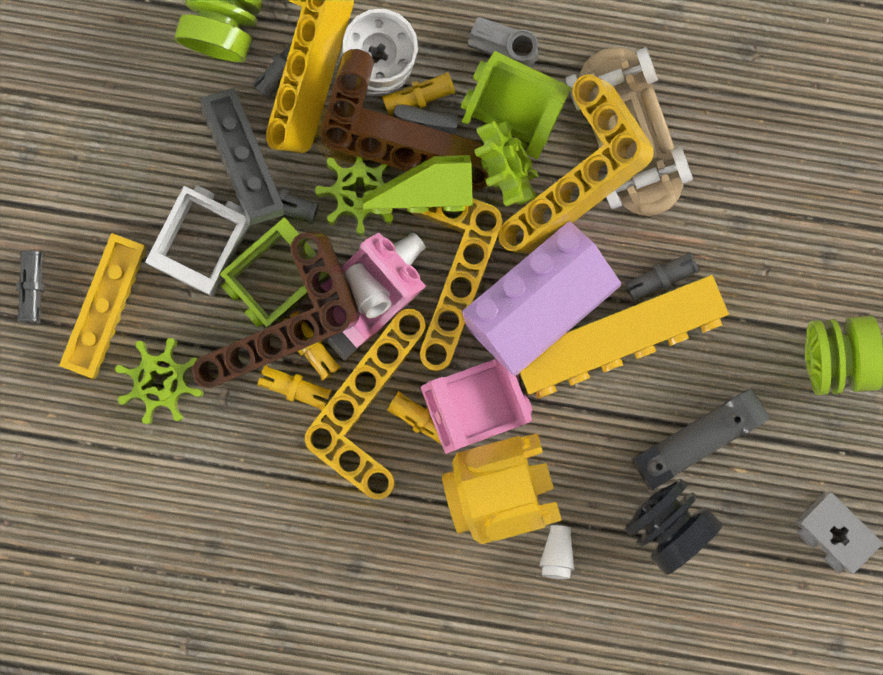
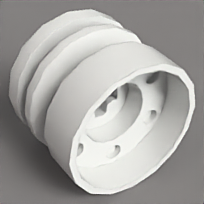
M387 9L368 10L356 16L348 25L342 42L340 62L343 54L351 49H361L371 57L375 56L377 52L382 53L383 58L374 63L366 95L372 97L387 95L399 90L409 79L418 52L417 35L411 24L399 13Z

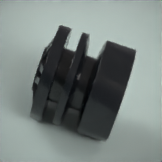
M678 479L673 484L659 489L636 510L632 520L624 528L630 536L642 528H646V531L636 543L640 547L647 545L653 540L659 543L650 558L665 575L673 573L695 556L716 536L723 526L707 507L691 515L688 509L697 498L694 492L688 494L680 501L677 499L687 487L682 479Z

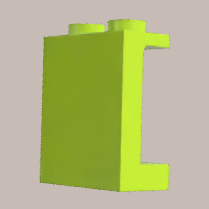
M494 51L488 62L480 61L474 73L473 80L478 83L475 90H468L462 102L461 108L466 110L462 123L468 125L472 118H477L485 123L495 121L497 125L508 121L511 126L512 136L529 143L526 154L538 160L572 87Z

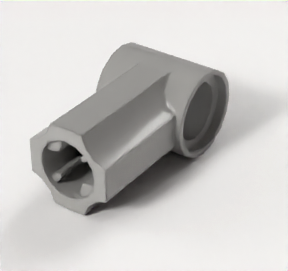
M479 16L476 22H474L468 47L490 55L497 51L528 67H531L537 61L539 46L537 38L532 32L523 29L516 30ZM520 42H527L533 49L526 56H518L513 51L515 45Z

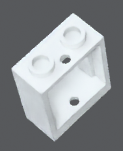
M196 185L194 190L184 186L145 263L214 297L223 280L220 273L231 264L250 225H247L246 216H244L245 213L242 212L241 206L227 201L224 206L214 201L215 194L205 188ZM192 203L237 224L210 278L166 257Z

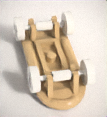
M611 47L602 49L585 62L579 77L591 74L609 82L653 147L651 162L606 198L611 209L621 207L623 204L628 210L638 215L653 216L671 209L679 200L684 183L692 181L693 177L682 147H674L652 83L658 81L653 63L646 47L637 50V55L625 48ZM576 74L565 77L567 85L573 88L574 83L578 79ZM598 86L591 90L590 101L597 97L599 93ZM571 89V91H570L571 98H572V100H573V103H574V105H575L577 111H579V110H581V109L579 108V106H578L577 103L575 102V100H574V98H573V95H572V89ZM617 114L609 119V130L616 126L618 121ZM593 129L596 141L600 148L604 144L602 143V141ZM636 142L628 147V159L632 158L637 151ZM607 174L601 175L600 179L603 180Z

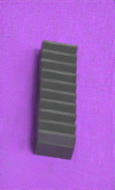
M235 88L201 97L203 117H206L213 141L215 140L217 151L221 154L222 163L226 166V172L230 176L232 188L235 189L237 200L241 204V210L245 213L247 225L251 226L283 216L284 206Z

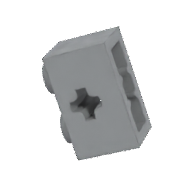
M823 492L795 521L801 528L798 535L812 548L818 545L827 554L823 559L839 574L843 570L846 573L854 574L883 544L832 492ZM831 528L841 529L839 533L842 539L841 542L830 541L833 537V534L829 531Z

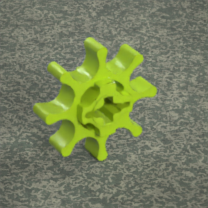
M492 121L477 128V133L484 145L476 148L474 151L476 156L481 158L483 169L489 175V178L486 179V184L489 187L493 185L498 189L501 188L505 206L516 202L522 205L535 199L537 194L529 181L537 178L538 172L536 169H532L531 158L524 151L528 147L527 143L512 137L511 126L508 121L498 125L495 121Z
M356 156V163L352 167L342 168L337 165L334 158H328L327 168L337 175V182L331 187L317 186L315 188L317 198L329 196L338 203L337 209L327 216V222L330 226H334L339 217L351 215L357 221L356 235L363 237L365 234L363 221L374 213H371V209H363V198H356V192H354L356 191V186L363 185V189L366 191L364 195L385 184L382 180V175L391 169L392 166L381 164L379 167L370 168L364 164L361 157ZM390 213L374 214L380 216L386 225L393 223V215Z
M173 338L166 340V349L159 356L150 355L146 343L137 341L135 347L142 355L140 365L134 369H128L122 365L115 367L117 373L130 375L134 383L133 389L129 394L118 397L119 404L127 405L133 399H142L146 405V412L141 420L144 424H152L155 410L162 406H166L171 410L174 421L181 422L184 416L178 410V399L186 393H190L198 398L204 395L203 390L190 388L185 380L187 372L193 367L198 358L193 357L185 364L176 363L173 358V351L178 342ZM160 363H168L170 364V367H161ZM158 373L162 376L171 375L163 382L164 389L158 387L149 388L156 381L155 374ZM157 395L159 397V400H152L150 399V396Z

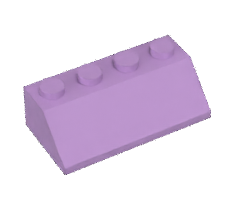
M569 221L465 308L462 314L467 330L515 377L621 286V282L596 245Z

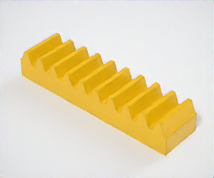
M111 233L59 364L60 367L92 379L99 375L100 366L105 360V353L110 347V340L115 335L116 325L120 322L121 312L126 307V300L130 296L131 287L136 281V274L141 269V261L146 256L147 247L145 245Z

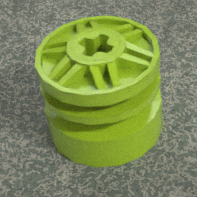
M185 0L184 4L189 9L198 13V15H181L174 40L188 49L213 58L230 62H245L252 38L249 34L239 29V27L248 28L257 25L258 20L252 14H258L261 11L262 1Z
M874 316L847 318L843 334L836 319L827 320L825 326L821 320H814L808 323L805 363L810 383L816 396L828 394L830 388L834 394L843 393L846 377L853 392L881 389L883 385V342L879 325Z

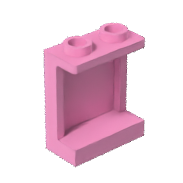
M380 233L366 239L360 245L361 248L342 266L345 274L351 266L362 263L366 270L390 292L391 306L383 314L375 318H367L365 314L360 313L356 325L343 331L356 348L372 339L426 287L420 280V275L416 269L406 264L396 252L394 244ZM330 278L321 284V288L329 291L332 287V279ZM335 306L333 310L335 321L339 324H344L346 321V311L341 306Z
M497 359L450 376L432 380L420 387L445 454L532 422V406L528 397L521 391L518 383L519 374L514 377Z

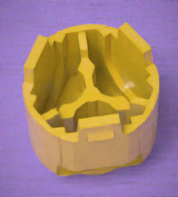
M538 433L520 437V435L456 454L452 461L453 471L443 473L442 482L457 534L470 531L475 541L485 544L542 529L546 525L562 520L557 502L539 504L537 495L550 491L554 487L547 463L532 466L528 464L527 458L543 453Z

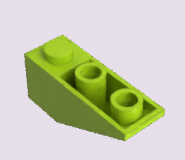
M470 155L434 156L364 195L363 209H371V213L388 214L393 212V208H407V211L411 213L427 212L429 207H443L444 211L449 212L463 211L465 206H473Z

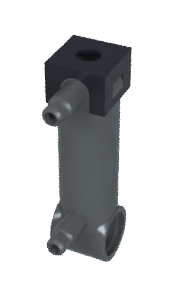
M751 387L657 445L633 457L631 461L648 489L654 490L711 453L762 425L770 417Z

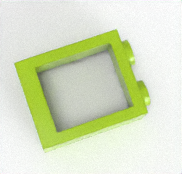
M285 217L220 273L225 280L221 287L234 301L241 298L249 308L244 313L258 328L262 324L267 328L278 324L309 296L305 285H303L273 313L268 315L236 279L281 238L291 247L293 239L299 233ZM306 242L305 252L308 256L314 258L317 253ZM322 272L319 276V285L327 281L330 275Z

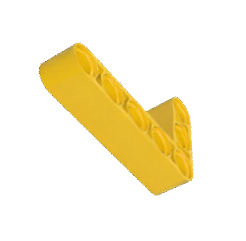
M288 0L301 6L302 9L267 126L266 141L271 149L303 154L311 148L351 16L354 0Z
M587 74L579 77L572 88L573 98L604 145L502 224L498 233V239L505 249L522 254H531L567 222L573 223L651 162L653 147L609 82L597 76ZM598 86L599 93L597 97L590 101L591 90ZM617 114V124L613 129L609 130V119ZM636 142L637 151L632 158L628 159V147ZM607 164L608 174L600 181L599 171L602 166ZM578 186L580 189L579 197L576 201L572 202V190ZM548 208H551V219L545 224L543 220L544 213ZM523 229V241L517 244L516 236Z
M472 198L473 206H465L462 214L454 219L448 218L443 214V207H429L427 212L411 213L420 218L464 233L420 350L423 366L432 372L445 370L452 361L465 326L462 311L474 302L502 224L501 213L496 207ZM482 214H489L495 219L496 225L490 231H482L477 227L476 219ZM469 247H477L483 252L484 258L478 264H469L463 257L465 250ZM457 280H465L470 284L471 292L464 298H458L451 292L452 284ZM444 313H453L459 320L458 327L453 331H444L438 324L440 316ZM432 346L442 347L447 355L445 361L439 365H432L426 359L427 350Z
M414 309L402 310L395 316L305 434L306 446L314 455L373 499H382L392 493L395 487L394 476L387 468L349 440L346 435L424 336L426 330L424 317ZM414 317L419 321L420 329L416 334L409 336L400 331V323L404 318ZM392 345L398 350V357L393 363L384 364L378 359V352L382 346ZM363 373H370L375 376L376 385L370 392H361L357 389L356 380ZM341 401H349L353 405L354 413L349 420L340 421L335 417L334 408ZM320 429L328 430L332 437L330 446L323 450L316 448L312 441L314 433ZM347 451H354L360 457L359 467L352 472L344 470L340 463L342 455ZM377 472L385 474L389 481L387 490L381 494L373 492L368 485L370 477Z

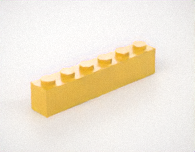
M710 275L565 333L519 373V377L526 395L529 396L535 393L536 398L540 399L557 392L556 384L568 380L570 386L590 379L588 372L601 367L603 373L622 366L621 358L634 354L637 360L655 353L654 345L667 340L669 346L689 339L687 332L700 327L702 333L720 327L722 326L720 319L729 315L715 279L713 275Z

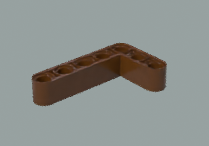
M351 49L343 54L321 130V140L327 147L406 171L434 156L470 155L472 163V189L478 190L487 186L486 179L489 178V175L483 169L481 158L477 157L474 151L476 148L483 146L484 143L362 108L374 61L367 52L361 49Z
M318 231L301 233L293 239L290 248L291 255L314 308L200 357L192 367V376L198 385L204 388H211L223 384L356 325L360 312L333 246L325 234ZM309 238L314 240L318 247L314 258L308 256L305 252V243ZM322 272L329 274L332 279V287L329 291H325L319 285V276ZM335 306H341L346 311L347 318L344 324H339L335 321L333 317ZM304 320L310 321L314 326L312 338H308L302 333L301 325ZM272 334L279 336L282 341L280 352L275 351L270 346L269 341ZM240 348L246 349L250 354L248 365H244L239 360L238 353ZM209 361L215 363L218 367L219 373L216 379L208 373L207 366Z

